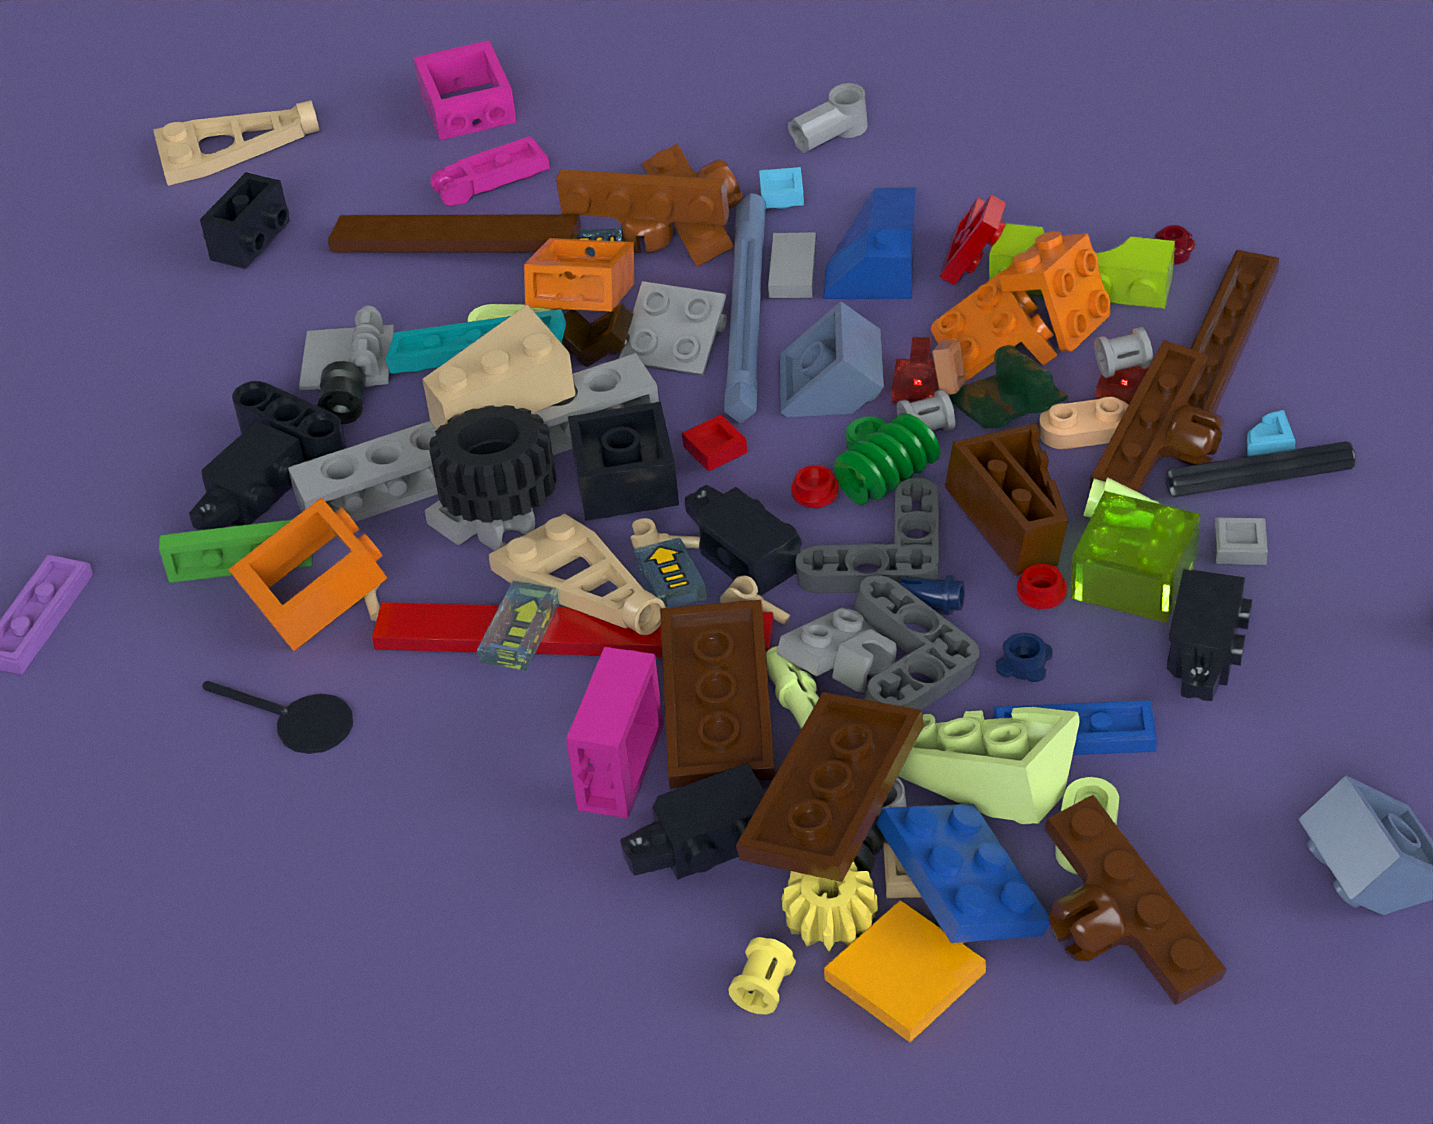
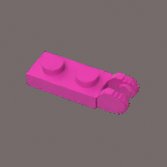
M528 136L460 159L457 163L443 167L442 170L439 169L432 174L430 184L434 191L441 193L439 196L447 206L462 205L469 201L473 193L476 195L481 192H489L499 186L519 179H527L539 172L550 169L549 159L536 141Z

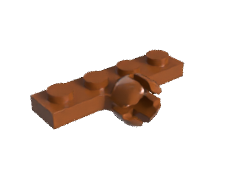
M677 143L668 149L657 152L653 157L642 162L648 175L725 179L729 210L743 200V192H739L736 178L723 159L714 160L701 167L698 172H695ZM673 222L696 267L734 247L723 225Z
M560 169L556 177L562 214H579L617 219L621 224L623 241L634 242V252L638 253L641 251L639 241L641 236H644L647 253H654L667 247L671 241V236L674 234L672 222L725 225L729 217L725 179Z

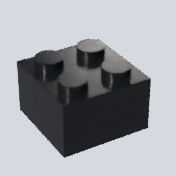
M661 402L568 416L573 457L585 521L679 506L675 462Z

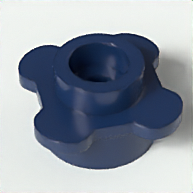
M1025 632L1014 634L1003 643L1004 656L996 662V671L1004 677L1013 676L1030 682L1042 681L1046 677L1044 666L1046 661L1053 657V649L1035 634Z

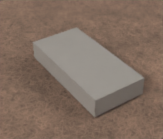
M816 232L773 233L768 282L769 298L813 297L817 246Z

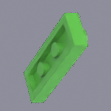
M291 520L160 535L159 551L169 583L232 576L228 570ZM313 554L296 568L312 566Z

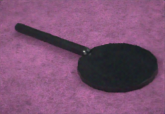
M205 681L202 684L203 689L280 715L277 721L278 736L284 746L295 752L312 754L327 751L339 745L349 735L353 727L352 710L344 700L334 695H308L285 707L210 681Z

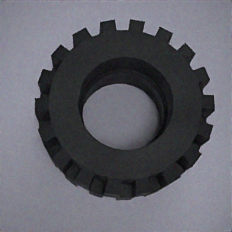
M490 405L480 409L467 410L462 415L448 419V424L441 425L435 431L436 436L431 437L429 452L440 503L443 507L448 508L450 514L454 516L462 515L463 520L471 522L481 520L482 523H492L494 520L506 521L513 519L517 515L523 516L532 512L531 508L540 507L545 503L546 496L552 495L555 489L554 483L557 480L549 429L547 424H544L543 418L538 414H532L531 410L525 408L515 409L511 405L500 407Z

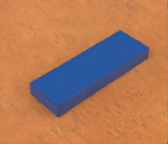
M1151 700L993 707V719L1012 718L1013 708L1021 707L1078 712L1080 722L1073 755L1156 752L1157 736Z

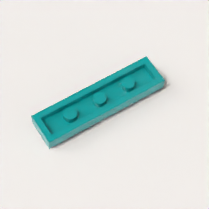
M562 309L536 312V315L562 343L566 327V320ZM510 316L394 332L385 361L391 374L420 372L425 369L438 368Z

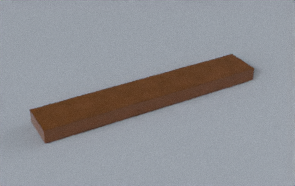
M579 214L340 215L328 238L331 252H536L549 238L577 239L581 229Z
M1241 250L1235 251L1191 346L1192 350L1207 354L1208 356L1206 368L1188 401L1190 405L1216 413L1276 277L1279 258Z

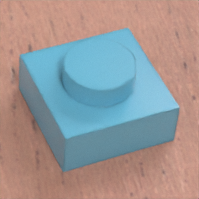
M801 167L759 170L761 197L765 200L766 208L786 209L791 206L804 205Z

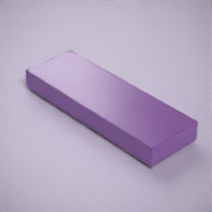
M53 555L46 556L0 619V671L23 675L92 578L93 572L90 563Z

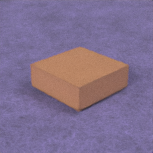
M957 338L942 340L932 350L939 390L943 389L948 395L956 394L966 382L960 341Z

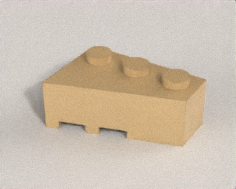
M528 304L422 379L430 421L436 429L441 425L448 424V419L462 415L464 411L471 409H480L490 405L495 407L511 405L515 409L525 408L531 410L533 414L575 396L570 353Z

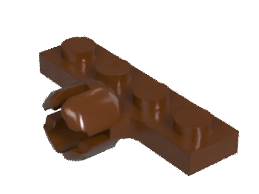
M1163 340L1091 475L1090 489L1094 479L1106 482L1108 477L1141 493L1156 462L1163 457H1170L1189 465L1208 463L1213 460L1207 454H1215L1222 439L1221 429L1224 427V420L1216 413L1188 403L1206 368L1207 354Z
M1094 795L1047 818L1045 831L1084 883L1081 887L1054 900L1049 915L1052 931L1059 943L1072 937L1074 938L1075 943L1064 949L1071 958L1088 962L1118 945H1128L1138 954L1175 1005L1223 979L1226 971L1225 966Z

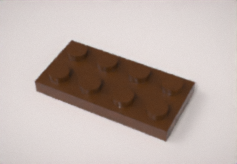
M761 599L660 608L667 764L670 789L684 787L746 763L749 764L758 781L773 780L775 777V762Z
M822 692L736 844L740 860L843 882L924 727L922 711Z

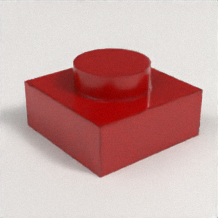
M721 414L682 433L683 447L708 472L748 453L747 439Z

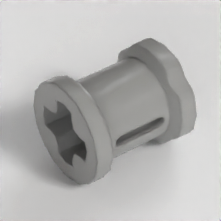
M1143 327L1133 329L1130 335L1109 340L1105 336L1095 339V356L1099 370L1104 378L1114 376L1117 370L1138 365L1142 369L1149 368L1153 361L1151 342Z
M943 389L934 392V396L912 403L908 400L897 402V416L900 414H911L928 425L931 431L939 428L949 431L955 428L953 405L949 395Z

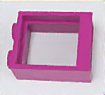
M490 40L413 57L419 91L439 140L517 123L512 88ZM492 83L494 86L493 88L441 99L440 97L441 94ZM475 119H480L478 124H472Z
M604 647L566 738L578 811L629 818L664 726L655 654Z

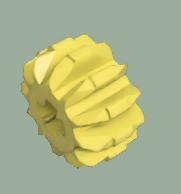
M853 861L843 882L791 871L788 887L784 888V894H782V909L786 913V922L791 934H801L806 947L822 941L828 952H830L835 942L842 941L849 946L856 940V934L861 935L872 926V918L875 917V912L878 911L877 895L874 893L873 881L869 876V871H857V866Z

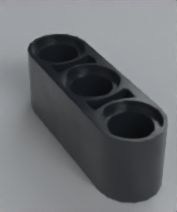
M262 381L243 383L234 390L232 400L241 434L258 421L294 436L300 441L304 462L346 449L341 421L334 413Z

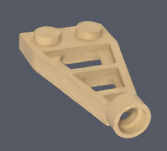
M308 100L296 103V106L289 110L196 119L182 123L172 122L153 131L167 185L170 186L209 176L305 137L304 135L320 130L312 101ZM273 129L247 141H244L242 137L243 132ZM229 135L235 139L230 147L218 152L204 154L200 151L199 142L203 138Z
M565 513L550 519L546 524L520 538L511 540L507 545L488 554L491 571L522 591L620 627H630L641 635H649L661 625L660 608H666L664 602L642 588L594 531ZM579 557H583L591 566L567 580L549 575ZM609 580L618 587V589L604 597L589 593Z

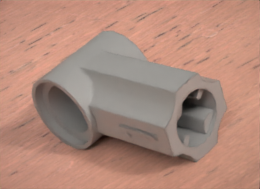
M853 83L837 85L829 92V101L788 122L789 134L793 138L795 146L805 153L836 136L854 138L862 135L868 128L865 90Z

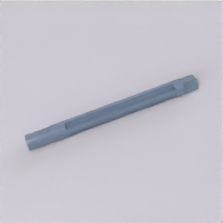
M750 193L736 205L735 253L724 412L740 424L756 412L757 360L766 204L760 195Z

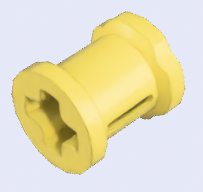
M757 937L748 944L745 951L748 958L741 975L734 977L728 990L731 999L739 1007L755 1014H770L775 1011L780 1001L777 991L783 977L791 974L796 960L793 957L792 950L785 944L775 939Z

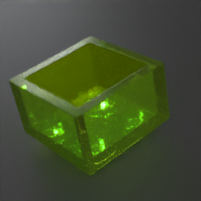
M1104 491L1072 555L1071 598L1168 623L1176 604L1183 568L1192 570L1197 559L1201 514Z

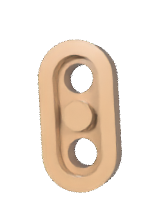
M1115 397L1056 404L1045 409L1040 415V439L1047 446L1055 449H1072L1107 444L1110 442L1129 405Z

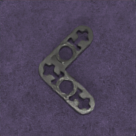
M916 477L906 479L896 487L894 544L814 545L801 550V553L797 554L795 560L798 585L811 593H858L861 581L872 575L889 577L899 584L902 582L903 576L939 579V500L937 486L928 479ZM913 500H921L922 511H912ZM916 529L929 533L927 536L917 539L905 535L906 532ZM862 564H874L879 567L873 573H860L855 570L856 567ZM890 566H895V570H890ZM839 567H845V571H840ZM912 567H922V569H912ZM814 568H822V570L816 571Z
M872 575L861 581L854 605L856 611L863 616L865 621L908 653L907 656L869 680L864 700L922 710L969 680L974 673L980 653L977 643L893 579L881 575ZM905 624L919 625L928 632L920 633L907 628ZM910 674H924L934 682H920L912 678ZM897 691L900 692L898 699L894 698L897 694Z

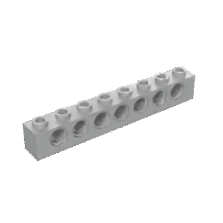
M634 353L573 373L575 396L533 414H538L543 418L544 424H547L552 453L555 455L572 449L568 416L659 402L657 383L638 355ZM431 421L288 467L295 499L301 513L322 497L334 512L342 507L353 521L357 522L437 495L438 492L429 452L431 437L436 436L435 431L437 429Z

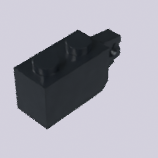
M256 421L202 469V479L206 493L189 512L192 526L197 530L225 528L233 522L240 526L253 524L292 488L288 467L304 462L299 439Z
M707 484L700 487L695 493H690L685 497L686 512L699 526L701 555L730 578L735 580L740 576L751 577L758 587L757 594L762 596L796 574L795 560L797 554L801 553V538L791 524L783 523L770 513L759 500L750 498L737 487L723 494Z
M1183 568L1169 631L1171 646L1167 660V670L1175 678H1181L1182 697L1212 701L1219 684L1228 685L1231 665L1241 666L1246 635L1238 634V629L1248 630L1252 610V599L1243 598L1245 577Z
M749 764L740 765L659 795L652 806L654 822L620 839L624 860L632 874L636 876L671 867L677 880L695 873L708 871L718 864L739 857L736 844L765 795L764 789Z

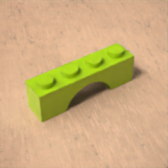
M1006 223L1001 236L992 246L989 254V280L1013 263L1012 259L1016 255L1026 252L1033 246L1035 239L1045 233L1043 227ZM1130 236L1120 246L1109 251L1096 253L1098 269L1104 289L1109 295L1110 303L1165 309L1173 277L1175 241ZM1027 290L1029 294L1043 295L1041 290Z

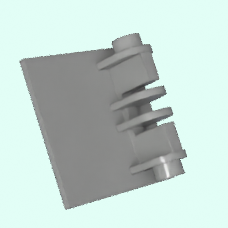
M642 281L628 331L630 337L627 344L621 350L619 358L636 353L645 367L704 376L715 334L717 331L724 332L726 329L727 316L721 314L726 294Z
M368 305L357 311L355 315L356 327L307 331L299 389L321 390L320 379L322 371L328 364L335 361H347L359 366L365 373V387L389 384L390 370L385 359L394 335V325H383L381 314L375 307Z

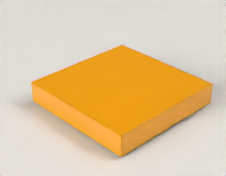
M900 900L824 967L825 981L905 1040L911 1042L986 973V960L961 942L951 943L941 928Z

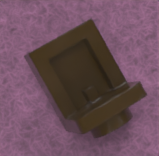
M619 304L613 311H609L594 322L589 323L576 310H569L564 315L566 327L562 344L569 353L574 354L589 367L609 353L614 355L624 348L630 337L628 331L633 314L624 305Z

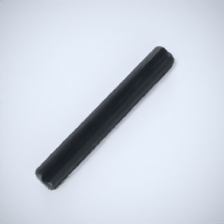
M1348 441L1182 466L1167 470L1166 486L1171 496L1178 497L1350 470L1355 466L1356 455L1352 444Z

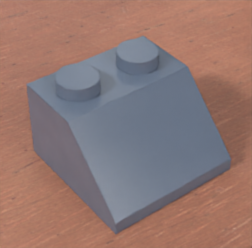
M841 301L780 353V413L786 417L853 414L866 402L869 403L875 400L884 388L881 330Z
M1345 775L1298 819L1310 837V840L1307 841L1308 848L1320 862L1330 868L1336 878L1333 882L1336 892L1350 906L1354 908L1363 906L1381 915H1386L1433 900V840L1409 805Z

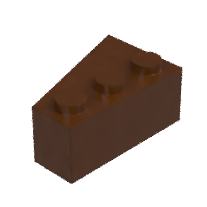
M1037 423L953 441L945 483L947 491L1015 576L1023 574L1026 568L1034 564L1044 563L1058 566L1068 523L1056 481L1051 480L1047 469L1049 463L1047 453L1041 450L1038 441L1040 432Z

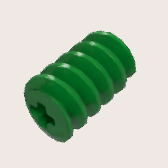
M900 414L892 419L891 423L883 425L877 432H873L865 437L864 441L854 444L850 450L839 454L834 462V474L843 492L859 506L866 505L869 498L875 501L884 498L886 491L891 492L895 490L900 481L912 478L914 472L919 473L925 470L927 463L932 464L938 461L941 456L940 445L935 434L922 420L911 414Z

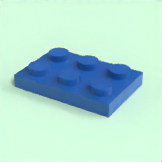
M974 804L891 807L883 809L876 825L951 943L1044 935L1050 924L1049 915Z

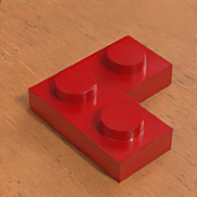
M992 194L986 201L977 197L956 226L939 276L940 278L955 285L964 272L973 273L984 252L982 249L986 244L993 246L1005 228L1006 223L1001 221L1006 202Z

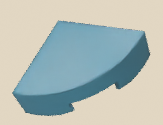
M1284 410L1266 414L1262 417V422L1252 430H1249L1247 434L1246 457L1295 449V438Z

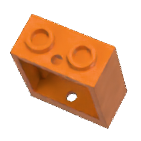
M549 238L524 264L525 306L528 304L530 308L613 311L634 285V242ZM588 247L594 248V256L588 255L586 251Z
M322 497L228 569L293 651L297 650L387 579V576L376 562L383 557L379 549L365 533L357 539L354 534L360 529L342 507L334 512ZM337 536L350 553L282 605L269 588Z

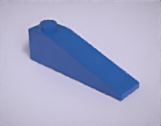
M916 187L873 189L826 265L824 299H912Z

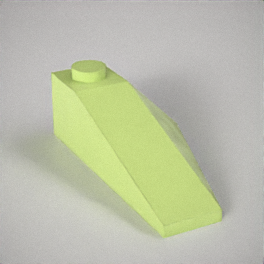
M1021 707L1013 708L1012 718L984 719L982 710L965 711L963 718L936 723L933 715L922 714L924 727L898 777L957 803L974 804L980 813L989 817L1014 820L1020 824H1039L1064 796L1080 722L1078 712Z

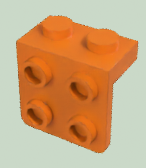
M1060 231L1044 233L1035 239V244L1026 252L1016 255L1012 259L1013 263L998 275L1003 292L1042 291L1057 343L1062 352H1072L1110 315V298L1104 289L1098 269V258L1092 249L1088 233L1061 235Z
M1000 273L981 285L976 291L949 311H946L931 325V332L938 344L942 340L957 338L960 341L966 381L1019 342H1022L1043 366L1058 356L1049 341L1055 335L1039 313L1036 315L1033 313L1039 308L1028 291L1003 292L998 278Z

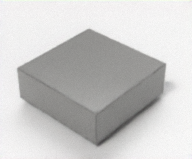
M1215 518L1216 564H1267L1268 550L1265 518Z

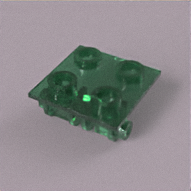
M1005 345L996 350L994 355L996 375L964 385L956 394H949L951 402L984 429L1003 427L1014 418L1029 413H1043L1051 409L1052 405L1068 400V395L1054 386L1053 377L1048 370L1040 368L1034 360L1025 354H1021L1012 345Z

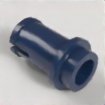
M947 575L945 580L902 577L900 585L932 609L944 610L945 615H951L953 610H962L965 595L964 582L955 580L953 575Z

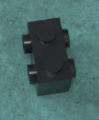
M245 172L205 213L200 222L211 261L246 269L278 233L290 222L289 209L286 206L281 180Z

